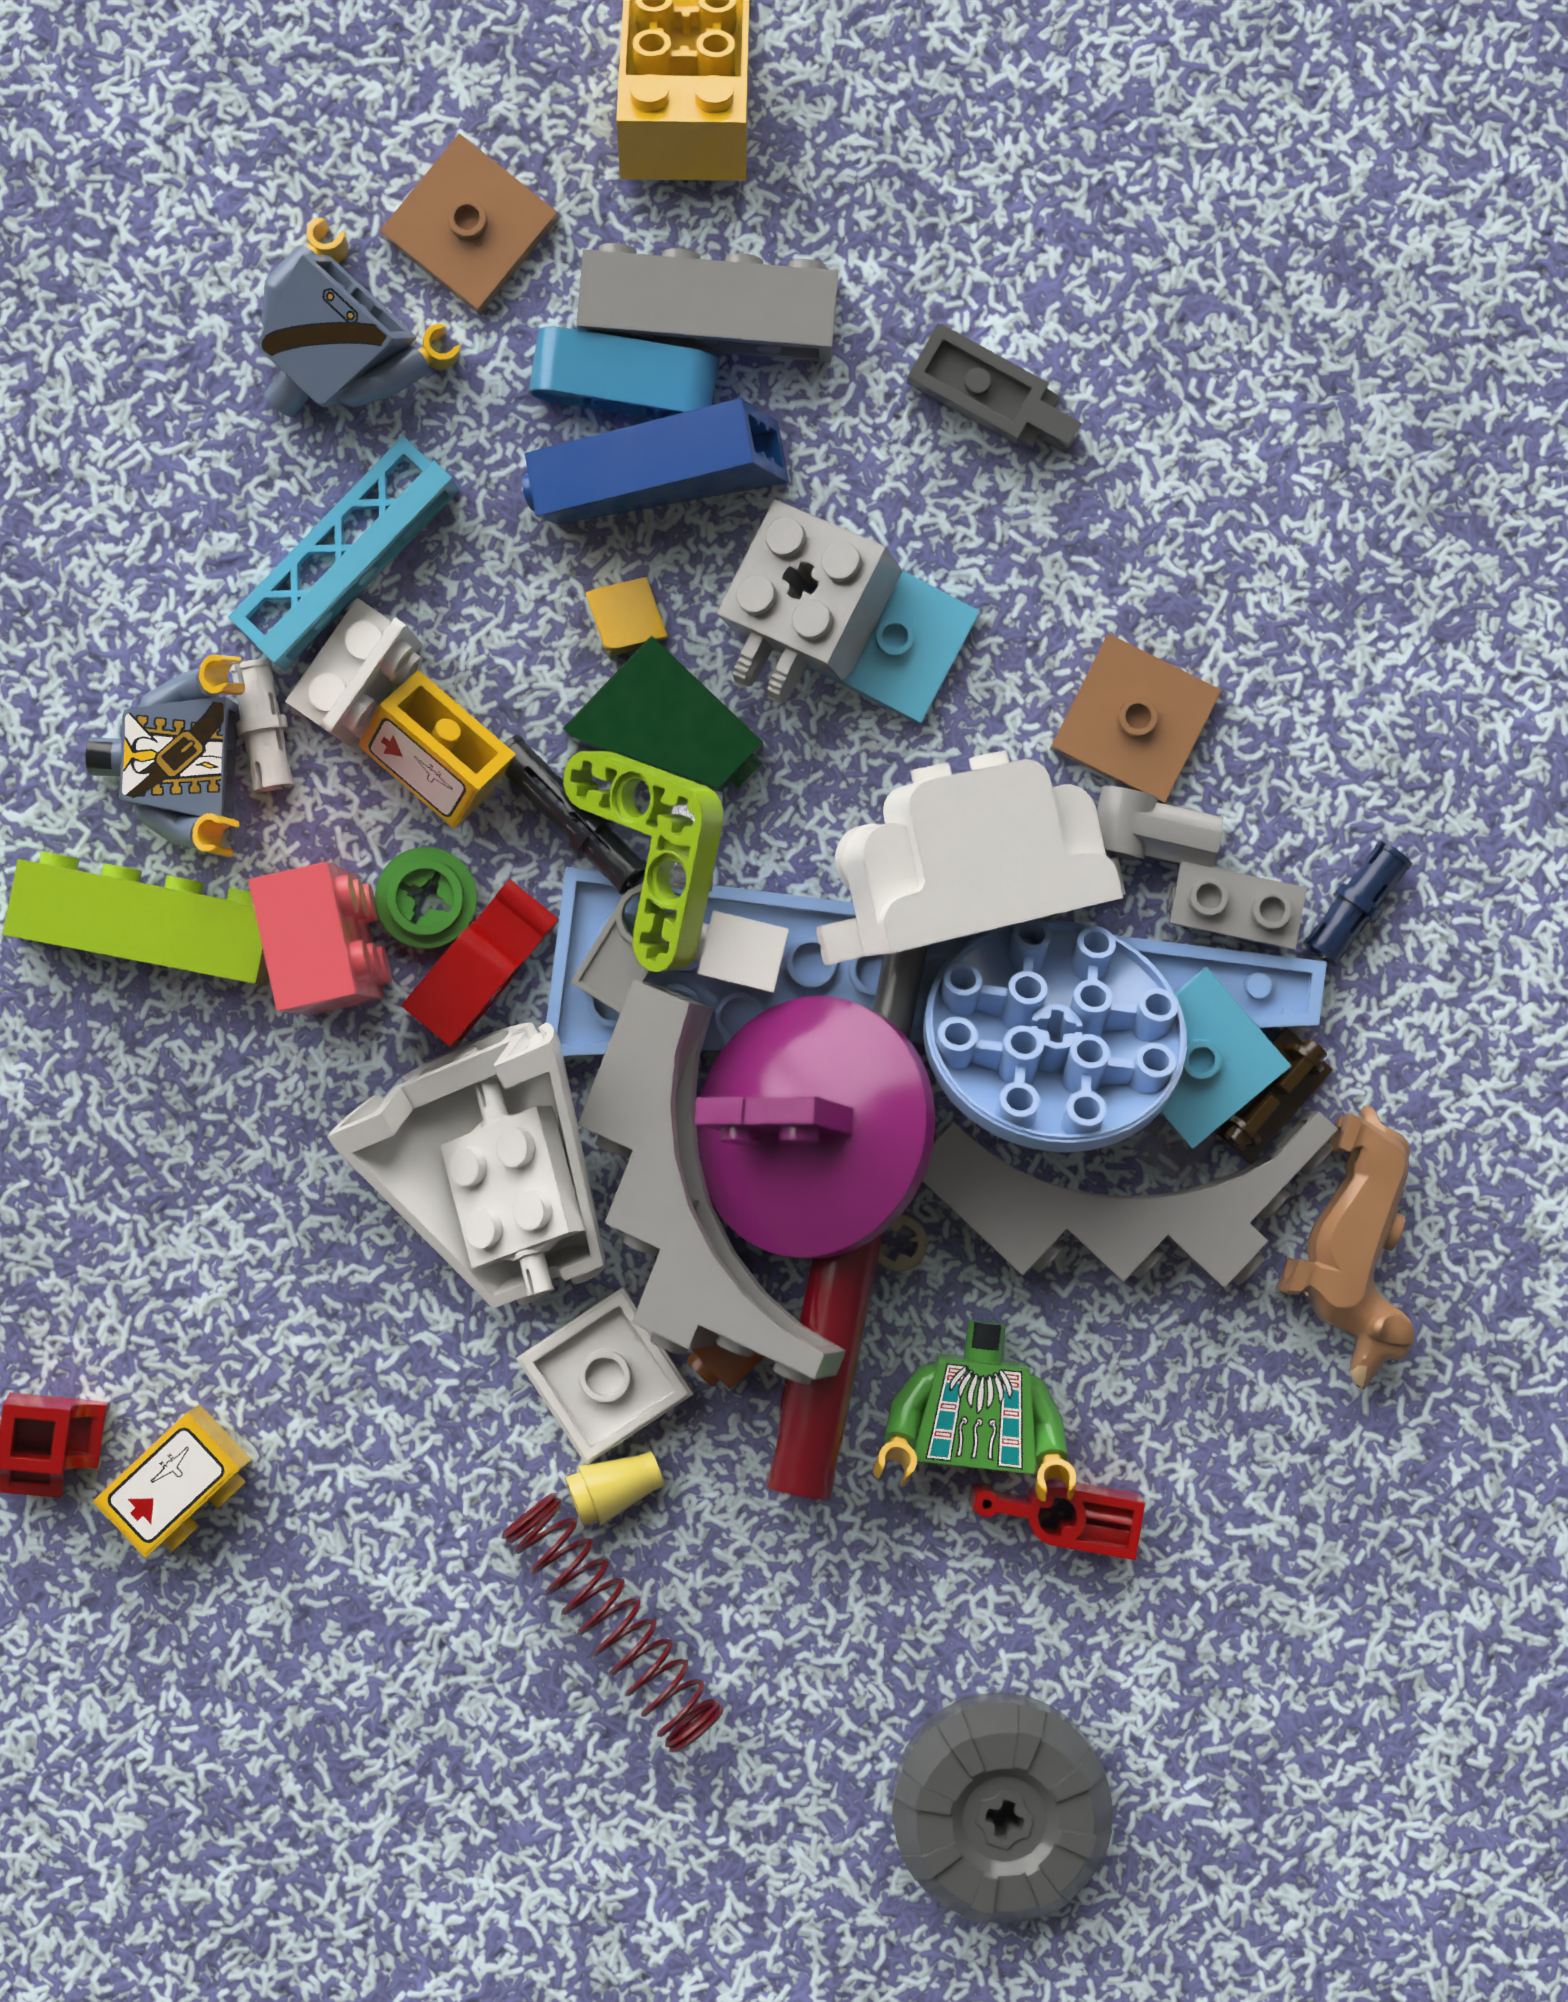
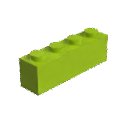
M41 851L39 863L21 859L17 860L2 935L265 986L268 984L269 974L251 891L229 887L227 899L202 895L205 884L203 882L166 875L164 887L140 883L141 870L107 863L103 864L102 874L98 875L78 871L79 858Z

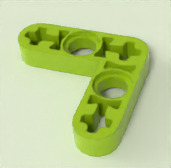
M580 751L574 754L566 764L563 777L565 792L571 803L582 810L652 836L633 931L632 946L635 957L641 966L653 972L680 970L687 967L694 960L698 949L721 837L724 816L721 800L707 786L614 752ZM592 775L603 781H613L611 789L599 790V785L592 781ZM641 780L645 782L650 792V805L644 815L638 811L634 801V792ZM687 805V811L695 815L694 823L691 818L684 815L671 814L674 806ZM675 862L682 866L686 875V886L680 896L674 893L669 881L670 871ZM666 909H676L677 915L676 912H667ZM661 935L665 941L669 942V949L666 943L661 942Z

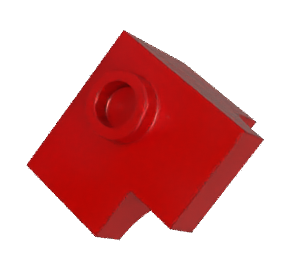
M10 1392L3 1403L0 1423V1493L61 1498L67 1469H98L107 1402Z

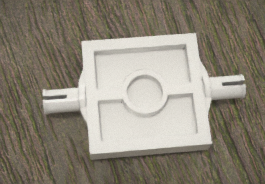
M499 1078L488 1079L473 1085L476 1090L483 1121L471 1133L440 1146L471 1268L488 1267L504 1260H519L528 1292L527 1297H535L555 1290L544 1253L550 1251L561 1239L585 1231L553 1106H535L518 1114H508Z

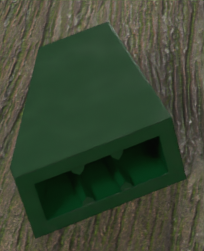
M652 635L563 727L566 735L577 745L594 751L617 753L707 786L717 794H721L729 785L739 791L755 776L764 764L756 757L764 749L763 741Z

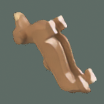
M1363 1106L1360 1114L1361 1118L1353 1114L1336 1117L1334 1126L1338 1130L1327 1142L1333 1147L1331 1152L1339 1154L1342 1150L1349 1152L1344 1167L1346 1177L1312 1227L1307 1242L1309 1261L1297 1258V1260L1286 1258L1275 1289L1289 1295L1304 1293L1316 1316L1321 1321L1354 1335L1355 1348L1350 1361L1349 1373L1353 1383L1360 1389L1367 1387L1383 1363L1400 1362L1406 1357L1414 1342V1329L1411 1320L1399 1308L1389 1304L1379 1295L1373 1281L1382 1249L1392 1251L1397 1245L1404 1228L1405 1216L1397 1213L1396 1210L1408 1176L1410 1147L1402 1134L1381 1123L1378 1114L1372 1106Z

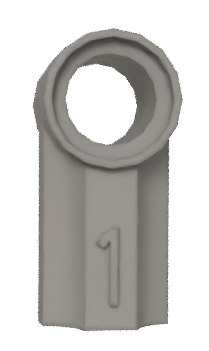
M1102 786L1097 814L1106 855L1110 856L1111 851L1117 852L1116 857L1126 860L1144 861V858H1149L1180 865V862L1184 861L1213 868L1221 844L1224 817L1158 803L1157 797L1145 792L1116 786Z

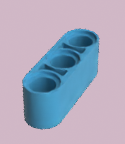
M545 326L539 328L528 393L532 397L546 402L557 403V398L560 397V404L619 413V408L621 407L623 408L622 414L656 420L711 406L713 404L720 360L710 353L692 348L564 327Z

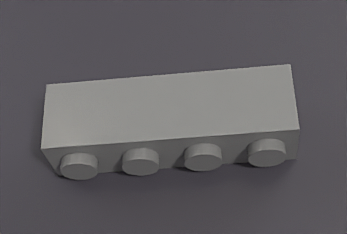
M605 243L599 246V251L583 249L576 326L577 330L692 348L710 353L831 363L838 270H826V265L823 262L812 259H794L789 261L788 266L763 264V260L760 257L750 254H730L725 257V261L700 259V255L697 252L688 249H666L662 251V256L637 254V250L629 245Z

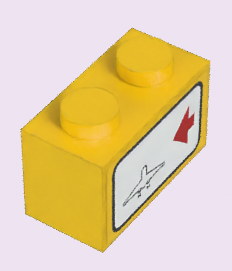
M419 670L379 704L358 744L365 753L453 829L459 826L493 792L516 755Z
M199 1405L183 1415L92 1502L145 1558L161 1545L169 1553H172L199 1528V1525L192 1518L195 1513L208 1501L217 1509L220 1508L246 1483L239 1472L252 1459L214 1418Z

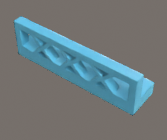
M402 436L228 618L273 663L283 671H286L460 491L455 481L434 460L431 462L407 438ZM407 457L414 465H417L416 467L422 473L397 499H387V475ZM378 486L379 499H365ZM379 509L378 519L353 544H344L343 521L354 510ZM335 531V545H321ZM335 554V563L309 590H300V565L310 555ZM291 576V590H277ZM267 600H291V609L266 635L249 620Z

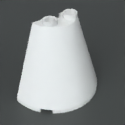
M532 1022L522 1023L476 1038L428 1061L402 1076L401 1079L404 1083L395 1086L384 1101L381 1100L379 1095H373L346 1116L327 1136L332 1146L493 1309L515 1300L519 1305H525L539 1299L543 1295L527 1297L528 1292L519 1260H504L494 1265L480 1268H471L440 1145L471 1133L483 1121L476 1090L473 1087L474 1084L481 1081L499 1078L508 1114H518L535 1106H553L585 1231L561 1239L550 1251L544 1253L551 1279L562 1277L564 1281L571 1279L572 1283L579 1284L597 1276L606 1267L560 1039L553 1026L547 1022L538 1027L541 1033L537 1032Z

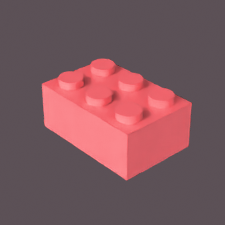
M329 862L248 879L276 1011L315 1015L385 999L383 985L392 983V975L384 946L376 947L372 940L369 923L378 921L375 896L369 883L362 885L358 875Z

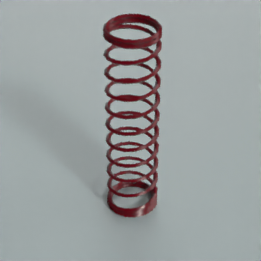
M551 1493L515 1520L502 1533L501 1539H506L505 1544H512L532 1530L514 1548L513 1554H520L555 1530L571 1524L561 1538L531 1567L529 1574L534 1575L569 1551L587 1544L573 1563L546 1589L545 1595H551L583 1572L603 1564L594 1578L562 1609L561 1615H567L599 1592L619 1584L606 1603L577 1631V1635L582 1636L608 1616L629 1605L635 1604L632 1611L618 1628L593 1651V1656H598L632 1631L651 1624L649 1630L639 1643L609 1671V1676L616 1675L648 1651L667 1644L659 1659L633 1686L625 1691V1696L630 1697L639 1688L662 1672L683 1664L681 1671L655 1701L641 1712V1717H646L673 1695L699 1684L696 1693L686 1706L657 1732V1737H663L676 1724L681 1722L665 1741V1747H669V1752L677 1753L696 1741L715 1724L723 1714L724 1705H719L720 1700L709 1699L695 1705L704 1690V1680L693 1679L678 1685L688 1670V1660L677 1659L660 1667L670 1654L672 1640L660 1639L644 1647L656 1629V1619L647 1618L625 1629L637 1615L641 1604L640 1599L631 1598L609 1609L624 1589V1579L615 1578L590 1591L605 1574L609 1565V1559L599 1558L593 1560L573 1572L590 1552L593 1539L583 1538L577 1540L555 1553L575 1530L577 1518L564 1519L539 1533L561 1506V1498H557V1493Z

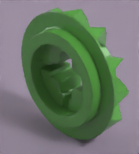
M433 847L410 849L392 859L382 871L375 891L377 914L385 929L398 941L423 949H433L454 942L473 922L478 899L475 882L465 864L453 854ZM438 872L441 873L437 882L439 884L437 895L444 899L445 904L451 906L450 911L447 912L442 909L437 911L429 908L424 916H420L417 923L414 924L413 922L417 916L415 911L418 902L410 897L411 893L402 889L404 884L413 888L415 886L426 888L430 881L435 880Z

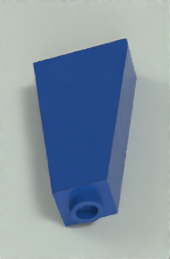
M743 398L524 453L528 473L524 474L522 478L526 502L530 509L535 511V516L557 525L789 483L778 421Z

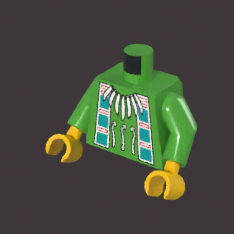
M968 1320L964 1356L936 1353L933 1364H926L915 1370L892 1399L884 1434L885 1445L881 1448L873 1465V1474L876 1478H880L885 1461L894 1460L903 1467L904 1476L901 1480V1486L908 1483L917 1465V1461L1035 1474L1037 1462L1040 1466L1035 1490L1037 1497L1041 1501H1046L1047 1488L1045 1482L1048 1479L1057 1478L1066 1484L1068 1489L1067 1498L1068 1500L1072 1499L1076 1485V1473L1072 1465L1067 1462L1068 1453L1063 1418L1045 1382L1037 1376L1030 1375V1368L1026 1363L1002 1360L1006 1324L985 1320Z

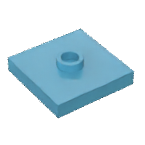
M903 571L852 673L842 681L811 666L809 668L921 725L980 611Z
M1204 967L1174 993L1184 1016L1187 1049L1178 1084L1172 1097L1160 1112L1192 1149L1291 1067L1289 1062L1207 967Z

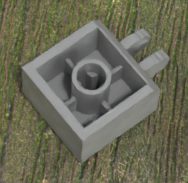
M774 499L716 613L735 633L748 638L734 666V672L732 673L733 683L744 688L747 686L752 687L753 683H756L757 678L760 676L761 670H763L772 650L778 651L782 655L774 669V673L771 675L766 690L768 699L779 704L786 702L790 698L807 665L842 681L849 676L903 572L889 550L881 544ZM818 585L813 594L807 593L810 588Z

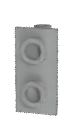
M1181 861L1176 886H1172L1168 898L1167 910L1171 911L1169 924L1295 950L1307 887Z

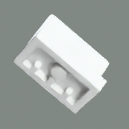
M357 598L285 702L351 747L357 737L362 738L379 704L383 702L394 685L400 687L418 670L422 657L416 653L423 644L406 624L397 618L390 621Z

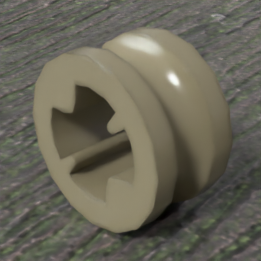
M903 1213L888 1229L897 1232L903 1225L910 1227L915 1235L909 1237V1240L916 1242L917 1245L910 1256L900 1252L893 1260L882 1252V1249L888 1247L887 1243H881L878 1263L894 1272L907 1271L916 1267L924 1258L927 1250V1235L923 1226L913 1217Z

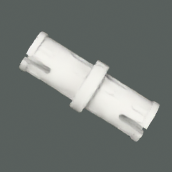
M256 659L234 664L230 668L233 683L245 684V692L237 695L241 721L235 724L238 737H244L250 764L253 792L283 789L282 785L284 787H292L294 781L291 775L290 764L288 763L283 732L288 729L286 715H280L274 689L271 660Z

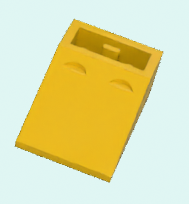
M623 0L616 118L620 179L747 181L749 0Z

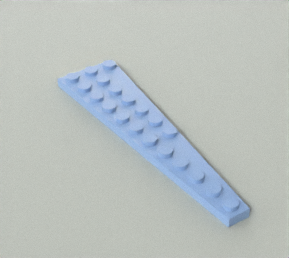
M573 867L565 868L546 1022L551 1024L560 1039L563 1056L603 1055L606 1052L620 1013L570 983L623 895L615 889V886L600 871ZM669 880L674 893L680 896L685 889L686 882ZM711 885L703 923L710 924L712 911L714 910L789 929L774 994L701 977L697 974L700 962L694 960L687 967L680 970L651 971L645 981L659 984L713 1007L702 1050H722L733 1035L746 1023L765 1010L785 1001L801 997L829 996L846 999L873 1010L883 955L864 956L831 965L824 964L816 929L818 926L856 918L853 902ZM641 894L632 898L627 904L624 913L625 925L632 936ZM986 931L928 945L910 1042L924 1041V1017L928 996L941 968L960 947ZM1113 935L1147 958L1164 976L1174 993L1204 967H1207L1259 1028L1315 1026L1320 1023L1327 965L1325 961Z

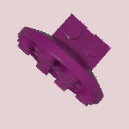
M829 996L801 997L785 1001L765 1010L746 1023L724 1046L706 1077L700 1097H696L695 1124L697 1126L699 1158L711 1203L728 1226L743 1239L768 1252L792 1258L825 1259L854 1251L881 1235L898 1219L915 1196L928 1169L934 1141L935 1107L932 1088L924 1064L905 1034L895 1024L872 1009L846 999Z

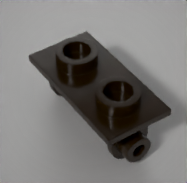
M1284 1027L1272 1041V1044L1289 1062L1291 1067L1214 1131L1249 1164H1252L1333 1070L1323 1061L1327 1053L1319 1044L1309 1038L1303 1042L1287 1027Z

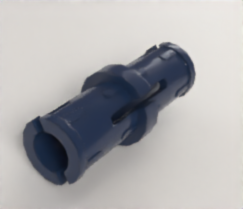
M1378 841L1366 858V861L1348 884L1341 883L1335 890L1333 896L1336 900L1319 924L1315 926L1309 936L1303 941L1306 948L1328 964L1337 966L1349 949V946L1358 934L1362 932L1368 922L1374 924L1381 916L1380 906L1396 883L1400 881L1406 871L1412 866L1409 858L1390 844Z

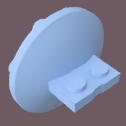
M1033 919L992 929L971 939L960 947L939 971L928 996L924 1017L923 1037L928 1062L937 1082L952 1103L966 1117L995 1136L1011 1143L1043 1151L1081 1152L1115 1144L1139 1132L1157 1117L1172 1097L1181 1076L1186 1057L1187 1035L1184 1016L1172 988L1158 969L1140 952L1124 941L1114 937L1107 929L1098 926L1089 927L1068 921Z

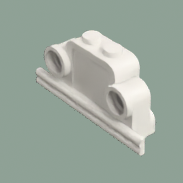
M1007 750L969 758L971 771L952 775L949 762L911 770L913 784L896 788L885 800L883 807L885 824H866L855 827L842 837L835 853L836 871L841 882L851 892L856 918L817 927V938L821 945V956L824 964L831 965L864 956L891 954L1123 898V895L1126 893L1118 857L1108 858L1106 856L1094 801L1085 790L1078 786L1064 784L1052 787L1048 772L1040 763L1034 760L1024 759L1009 762Z

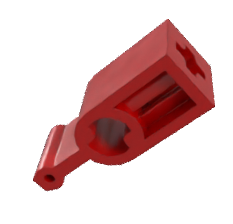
M509 879L477 919L451 944L402 1003L401 1007L449 1047H457L519 973L525 961L554 929L559 919L514 881Z
M1048 1479L1045 1482L1047 1488L1046 1501H1041L1035 1492L1036 1483L1027 1491L1026 1496L995 1491L990 1484L984 1482L971 1485L970 1505L973 1511L982 1517H992L996 1513L1026 1518L1034 1535L1049 1545L1136 1560L1145 1509V1501L1138 1493L1076 1482L1074 1496L1068 1500L1066 1484L1060 1479ZM1054 1498L1068 1500L1070 1502L1069 1515L1058 1516L1055 1526H1047L1038 1520L1040 1508H1051Z

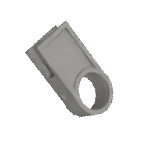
M643 884L629 889L619 899L616 909L570 983L621 1013L633 980L645 982L651 971L641 966L635 957L632 946L633 936L625 925L624 917L627 904L633 897L641 894ZM671 909L672 912H676V915H677V910H676V909ZM661 936V942H664L668 945L669 942L665 941Z

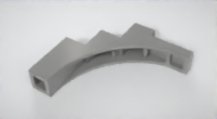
M1307 1110L1264 1157L1235 1173L1203 1185L1175 1192L1125 1196L1077 1191L1039 1180L1017 1170L991 1154L958 1125L949 1121L934 1137L928 1169L922 1182L1022 1276L1030 1267L1038 1273L1041 1272L1055 1259L1064 1247V1244L1058 1238L1066 1230L1116 1278L1123 1282L1131 1274L1140 1279L1159 1261L1164 1251L1158 1245L1166 1237L1215 1284L1225 1288L1231 1281H1234L1237 1285L1242 1284L1258 1269L1264 1260L1259 1251L1267 1244L1268 1240L1250 1223L1256 1216L1264 1221L1279 1209L1289 1196V1193L1283 1187L1300 1169L1305 1174H1309L1324 1161L1333 1148L1327 1140L1338 1128L1321 1112Z

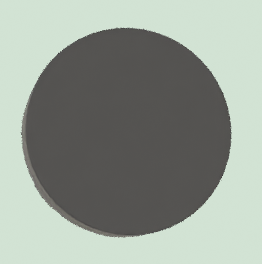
M1002 1692L984 1693L958 1700L935 1713L916 1731L906 1745L895 1771L891 1796L892 1818L896 1840L903 1861L914 1880L929 1895L948 1909L960 1914L961 1917L985 1924L989 1922H1021L1043 1915L1046 1917L1069 1904V1900L1078 1894L1089 1882L1102 1859L1105 1858L1112 1834L1113 1814L1112 1798L1105 1771L1093 1746L1079 1727L1062 1712L1040 1700L1015 1693Z

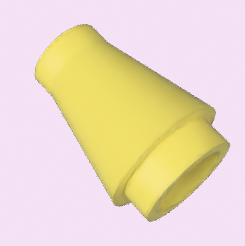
M652 1451L637 1456L590 1463L588 1465H578V1473L565 1477L572 1501L583 1526L598 1521L601 1526L652 1491L665 1487Z

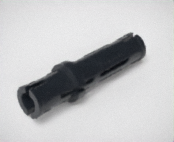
M515 735L505 741L504 744L516 755L504 775L570 841L568 845L569 850L579 859L587 858L615 886V889L621 895L637 886L644 879L647 862L641 860L613 831L615 827L614 822L582 810L572 804L566 795L563 778L558 776L526 744V741L520 735ZM536 777L563 806L560 807L532 778ZM577 822H581L593 834V836L609 850V852H604L590 838V836L581 827L578 826Z

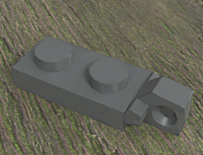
M940 323L937 324L907 377L908 385L1015 444L1019 442L1032 449L1036 440L1039 439L1067 454L1082 425L1081 422L1055 408L1060 400V396L1048 389V382Z

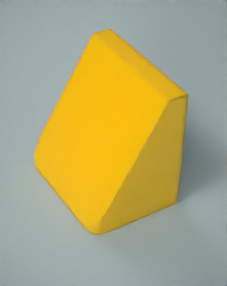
M647 577L585 592L608 658L640 648L651 635L657 641L668 638Z

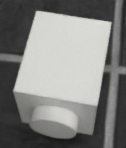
M713 910L710 924L703 923L698 949L694 957V961L700 962L697 974L701 977L774 994L789 929Z

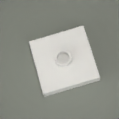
M622 1286L516 1358L586 1465L694 1394V1390L668 1351L650 1341L652 1332L632 1323L638 1306L625 1286Z

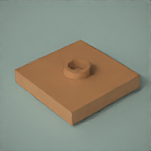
M459 133L379 231L384 239L476 313L481 315L557 222L559 217L556 210Z
M1108 633L1050 749L1129 789L1151 794L1158 798V803L1165 804L1222 690Z

